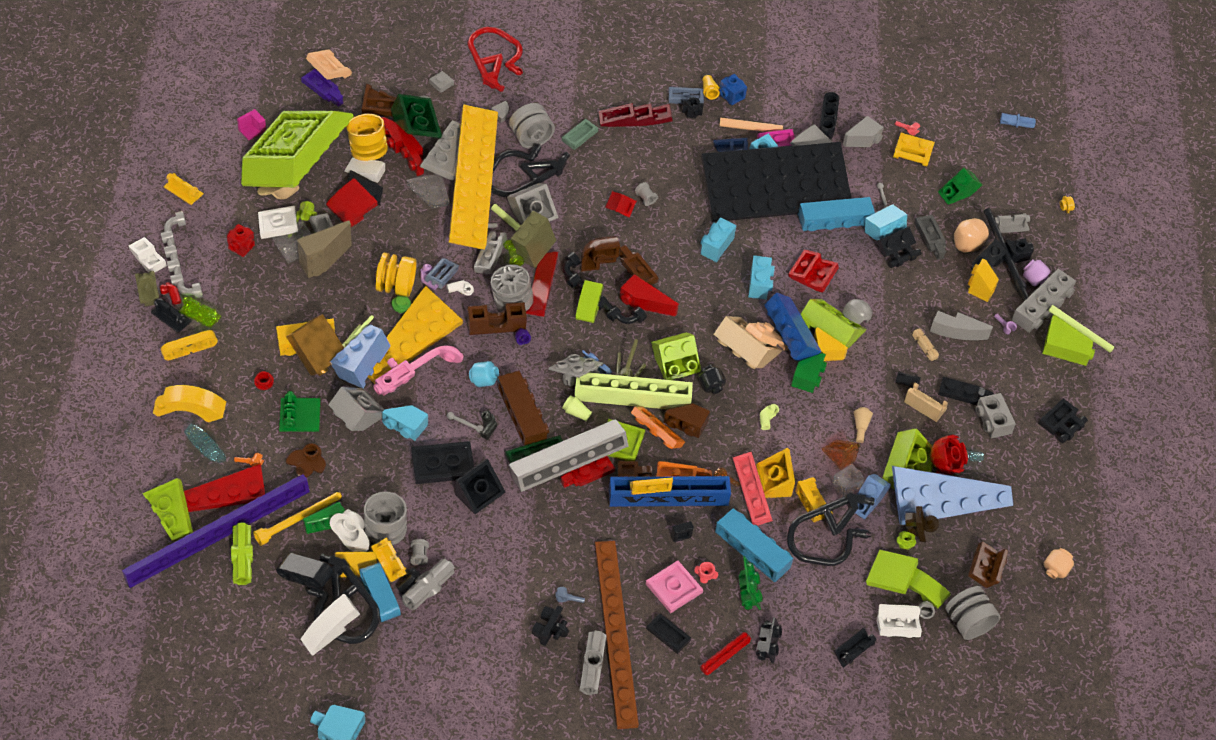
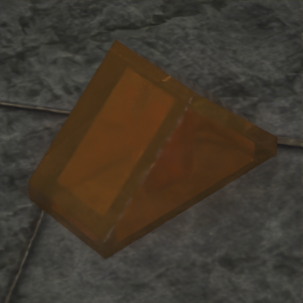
M836 439L823 447L822 451L842 470L856 461L860 445L856 442Z

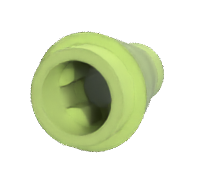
M569 396L562 407L565 413L587 421L592 414V411L577 397Z

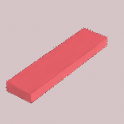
M752 452L733 457L752 524L758 526L773 521Z

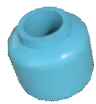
M491 361L474 363L469 370L470 381L477 387L492 386L496 383L499 376V369Z

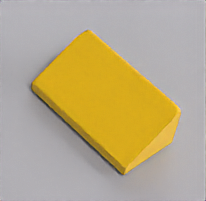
M673 477L631 481V494L671 491Z
M374 552L335 553V557L344 558L348 562L351 570L357 577H360L359 569L377 563V557ZM342 573L339 577H346V576H345L344 573Z

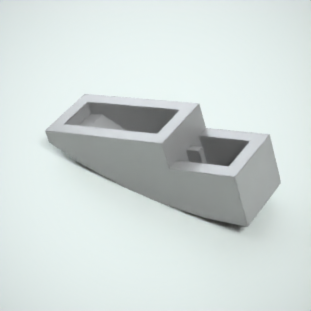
M938 311L930 332L961 340H987L993 326L959 312L955 318Z

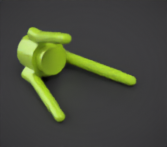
M304 201L300 204L299 211L296 213L297 223L300 218L301 220L308 221L310 216L317 215V212L314 211L313 203Z

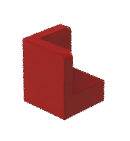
M612 191L605 208L630 218L637 201Z

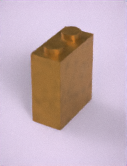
M323 314L313 318L286 336L311 376L315 374L321 376L328 371L327 367L331 365L330 361L337 353L344 349Z

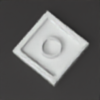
M295 206L258 212L261 239L298 232Z

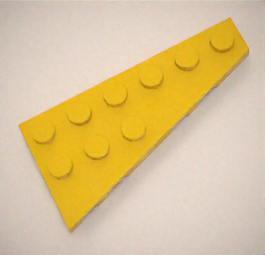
M425 286L387 336L391 346L381 362L375 364L373 368L374 373L372 376L368 375V378L375 384L377 378L391 370L387 363L389 359L394 358L398 365L405 360L409 362L462 325L463 320Z

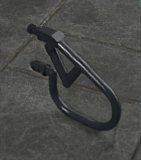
M535 144L529 154L517 150L500 153L494 159L493 173L500 161L506 157L515 156L534 161L541 151V145ZM564 152L558 162L547 160L522 163L520 168L531 179L530 182L513 191H503L492 185L491 192L501 197H507L530 186L542 183L554 175L558 177L563 174L570 154ZM550 168L549 171L540 176H537L532 170Z
M849 493L840 499L798 516L790 524L787 533V543L791 553L798 560L805 563L824 566H836L843 563L851 553L853 536L855 538L867 539L871 536L866 535V533L871 534V532L864 529L849 528L846 533L843 553L835 559H824L806 556L799 552L794 543L795 530L800 523L824 514L830 531L835 536L841 533L858 510V504L874 505L875 498ZM847 504L848 510L836 524L831 511Z
M321 554L320 561L333 566L334 574L331 576L333 602L343 594L350 598L356 592H359L373 612L372 622L363 634L355 637L340 634L335 640L347 644L364 642L373 635L379 624V607L344 558ZM344 573L352 583V586L341 594L339 576ZM307 586L310 591L307 589L305 591L309 595L320 598L314 611L315 621L322 613L329 593L323 591V589L320 590Z

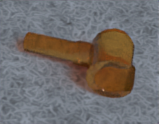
M718 468L712 476L728 475L724 468ZM730 477V483L739 487L740 483Z

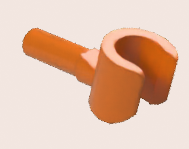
M255 453L252 458H234L235 462L247 463L252 467L258 464L262 465L264 462L262 460L263 456L259 453Z

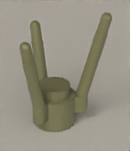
M637 339L634 340L626 366L622 370H620L621 353L617 354L615 375L639 377L646 367V364H643L634 376L633 371L629 369L638 343Z

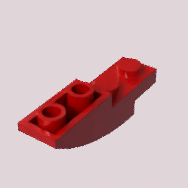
M382 117L388 147L392 148L395 154L401 152L402 157L408 160L410 170L414 171L417 176L424 174V168L420 167L423 162V148L412 134H407L397 123Z

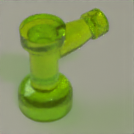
M512 240L505 241L503 243L504 248L508 250L511 257L509 264L522 266L525 261L521 255L517 254Z

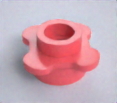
M704 562L700 566L695 567L694 572L699 575L701 583H707L708 580L718 578V572L715 571V567L711 562Z

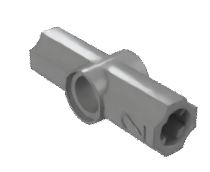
M441 559L432 569L417 577L416 583L402 596V602L405 607L415 610L427 598L437 594L442 589L441 585L455 573L454 565L446 559Z
M594 630L588 634L579 691L586 695L598 693L607 637L602 631ZM595 661L597 664H590L589 662Z

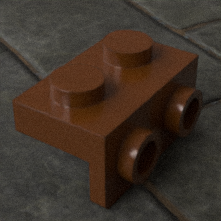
M982 541L977 546L968 576L986 588L997 585L1002 579V571L1007 563L1008 550L1003 549L998 552Z

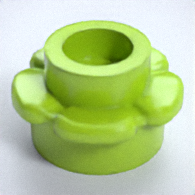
M906 531L900 532L897 537L898 545L902 549H911L916 545L915 535Z

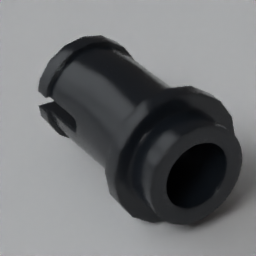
M899 371L896 383L912 386L913 389L914 383L920 384L921 377L918 374L911 375Z

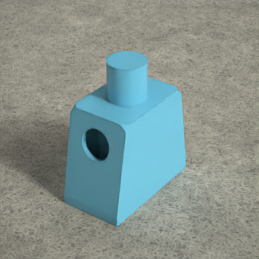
M331 705L326 715L315 711L310 723L319 726L318 738L320 740H356L365 724V713Z

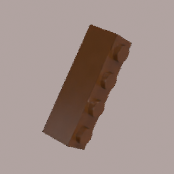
M520 370L498 376L497 388L523 446L547 439V434L549 433L548 425L542 421L541 410L539 407H536L535 397L528 390L526 377H522Z

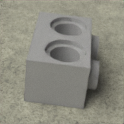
M1002 394L980 397L976 406V414L978 417H981L983 429L986 433L988 432L990 438L1012 434L1016 423Z

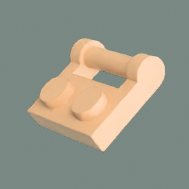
M331 50L312 52L307 55L306 59L327 80L338 77L347 78L352 74L348 67H345L334 57V53Z

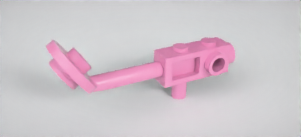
M440 346L427 352L410 364L405 360L398 365L394 358H391L387 361L391 370L377 378L373 388L378 395L383 394L385 396L389 392L395 391L400 385L406 384L415 376V369L435 356L439 355L445 361L454 363L462 362L464 356L453 346Z

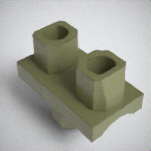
M154 271L135 274L140 304L145 306L154 305L155 300L159 298Z

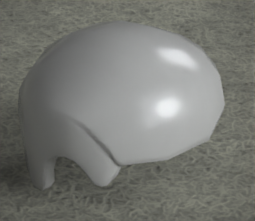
M853 299L845 305L842 313L850 321L861 324L864 320H866V323L869 322L873 311L867 302Z

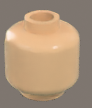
M1062 548L1052 550L1044 561V567L1047 570L1046 574L1053 579L1057 577L1065 578L1074 566L1073 556Z

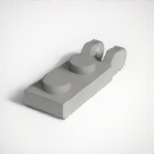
M495 231L489 233L485 250L481 249L474 265L475 273L493 274L502 249L506 244L507 234L505 232L500 233L497 241Z

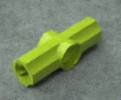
M238 523L233 526V545H231L233 583L247 585L251 583L253 545L251 544V525Z

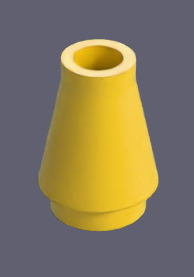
M706 75L702 79L703 94L710 100L716 99L720 94V87L713 80L712 76Z

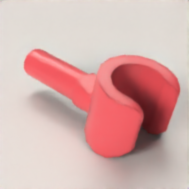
M898 121L895 123L896 126L906 129L912 136L920 132L917 130L920 127L917 122L911 126Z

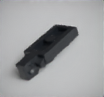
M943 377L938 395L976 405L980 397L990 396L994 393L984 390L980 386Z

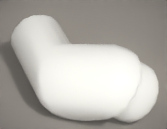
M464 280L446 284L448 293L458 291L464 295H471L474 292V287Z

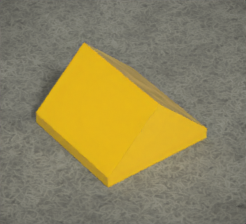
M786 448L756 464L766 498L792 497L795 479L790 449Z

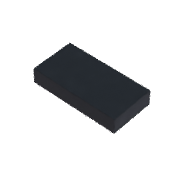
M661 613L646 626L650 633L677 654L691 641L690 636Z

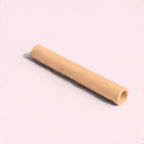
M720 118L721 127L760 132L783 130V125Z

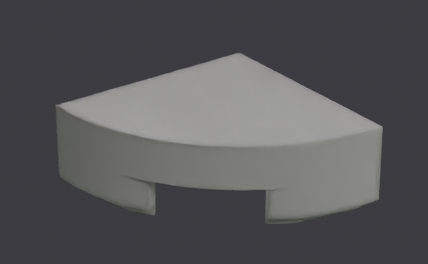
M506 101L491 108L492 111L498 112L497 119L500 123L506 120L509 112V106Z

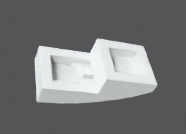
M145 237L129 245L133 255L148 272L154 271L155 273L167 266L166 261L155 251L154 245Z

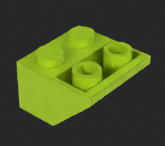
M686 332L651 342L655 360L665 380H674L700 372L701 366L694 335Z

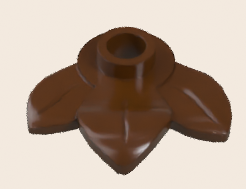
M313 443L307 444L302 450H294L286 459V464L296 466L298 477L303 474L307 478L312 475L313 471L323 473L326 467V462L321 457L320 447Z

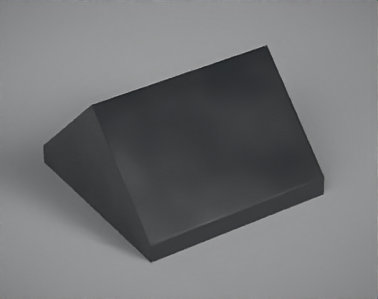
M485 459L455 481V495L474 514H477L506 493L488 459Z

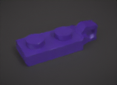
M313 69L301 78L302 83L324 100L332 101L338 107L344 104L343 96L338 90V86L329 79L327 80L316 69Z

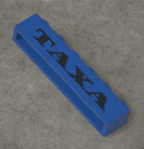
M729 476L673 477L671 491L635 495L631 494V481L672 477H610V507L728 506L731 496Z

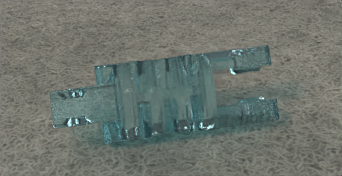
M191 423L184 431L191 443L205 457L217 463H223L226 460V456L218 447V444L197 425Z

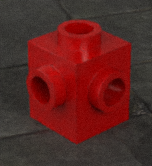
M237 224L227 234L228 249L244 257L255 246L254 232L248 227Z

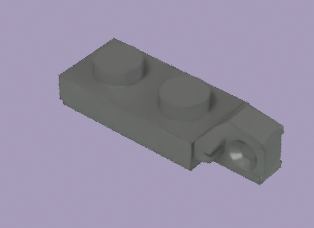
M933 215L915 218V224L929 251H934L937 260L944 259L946 240Z

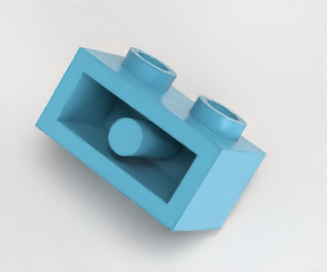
M893 204L865 218V233L876 241L907 227V214Z
M720 217L717 223L712 224L708 235L705 234L700 242L702 245L701 255L717 262L733 241L736 225Z
M753 256L748 297L767 300L768 291H772L773 280H770V276L773 277L775 268V266L771 265L772 258Z

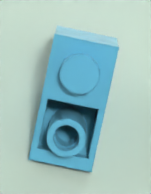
M412 405L385 409L382 412V422L387 428L395 429L403 437L411 438L415 441L428 426V414Z

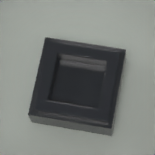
M691 521L672 526L671 538L673 542L692 537L694 526Z

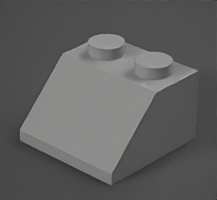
M538 183L507 196L511 210L521 225L533 210L548 218L549 222L558 218L547 184Z
M341 387L329 403V406L334 410L333 413L345 422V426L351 431H364L382 419V412L384 411L364 388Z

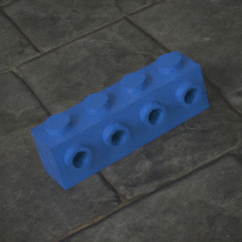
M776 292L764 305L768 311V316L775 323L776 330L783 337L784 344L791 351V357L796 361H801L822 352L792 299Z

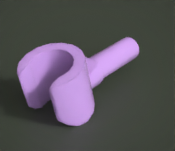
M998 314L994 316L1004 327L1003 331L1005 334H1010L1011 329L1012 331L1016 330L1017 325L1013 321L1006 322Z

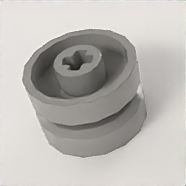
M530 103L517 109L509 121V126L524 148H533L535 144H538V146L543 145L555 132L553 122L543 106L538 103Z

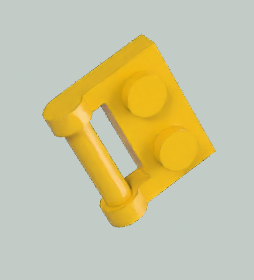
M900 133L893 158L898 159L900 157L921 163L922 166L927 167L934 142Z

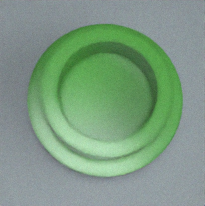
M397 296L392 300V308L398 313L406 312L411 306V301L408 297Z

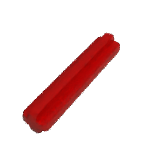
M746 632L741 633L701 665V671L705 675L711 674L749 644L751 637Z

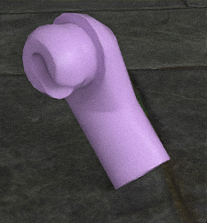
M424 264L420 270V280L428 287L436 290L439 284L434 286L432 281H425L426 275L433 268L429 264Z

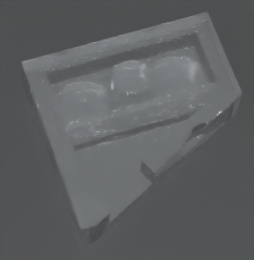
M435 174L407 179V186L429 207L449 206V198L442 176Z

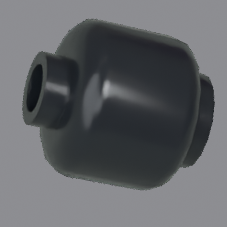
M708 365L700 370L698 380L704 392L717 394L723 390L722 387L726 384V379L720 367Z

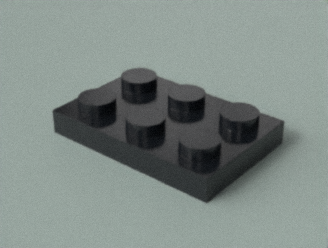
M470 441L411 447L415 484L455 481L474 468Z

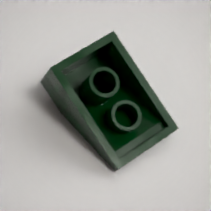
M404 94L397 95L391 108L395 123L407 134L434 138L442 137L431 98Z

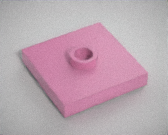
M679 561L646 580L647 587L670 614L703 593L702 587Z

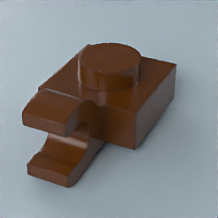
M618 461V477H652V466L640 467L638 466V461Z

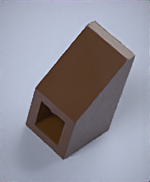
M693 403L668 409L665 412L664 423L670 428H677L685 432L688 436L699 438L709 421L710 411Z

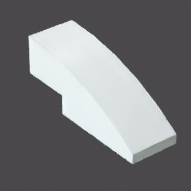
M343 594L311 624L302 636L301 641L313 656L346 631L345 626L358 617L360 613L351 600Z

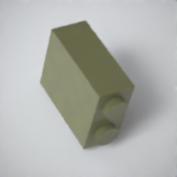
M534 210L511 238L520 260L533 268L538 265L557 241L548 218Z

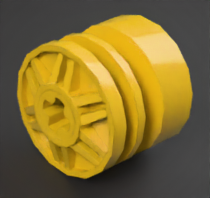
M363 114L352 118L348 126H346L351 155L360 161L376 160L385 155L388 145L383 119L374 114Z
M384 252L376 270V290L382 292L385 287V292L390 293L393 286H395L396 295L409 297L415 280L416 258L403 256L398 264L396 254H393L390 259V254Z

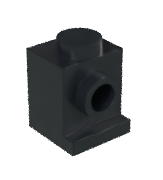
M1026 238L1014 241L1006 240V245L1014 264L1030 260L1034 251L1031 242H1027Z

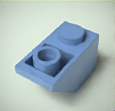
M876 474L869 475L857 494L875 498L874 505L858 504V510L855 513L861 518L866 519L883 499L891 484Z

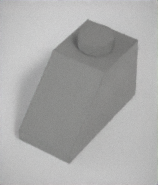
M866 116L845 133L843 145L845 147H871L874 143L878 144L883 137L884 127L869 116Z

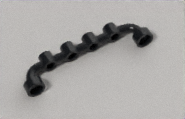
M570 252L565 257L566 262L563 265V273L568 278L566 280L567 284L572 289L578 286L581 289L579 291L581 295L584 282L577 273L570 271V267H577L581 261L574 252ZM601 295L598 310L600 311L602 308L607 310L606 316L612 322L617 319L624 324H633L637 321L642 323L647 318L645 311L640 307H636L631 311L632 316L627 317L622 314L617 306H612L605 296Z

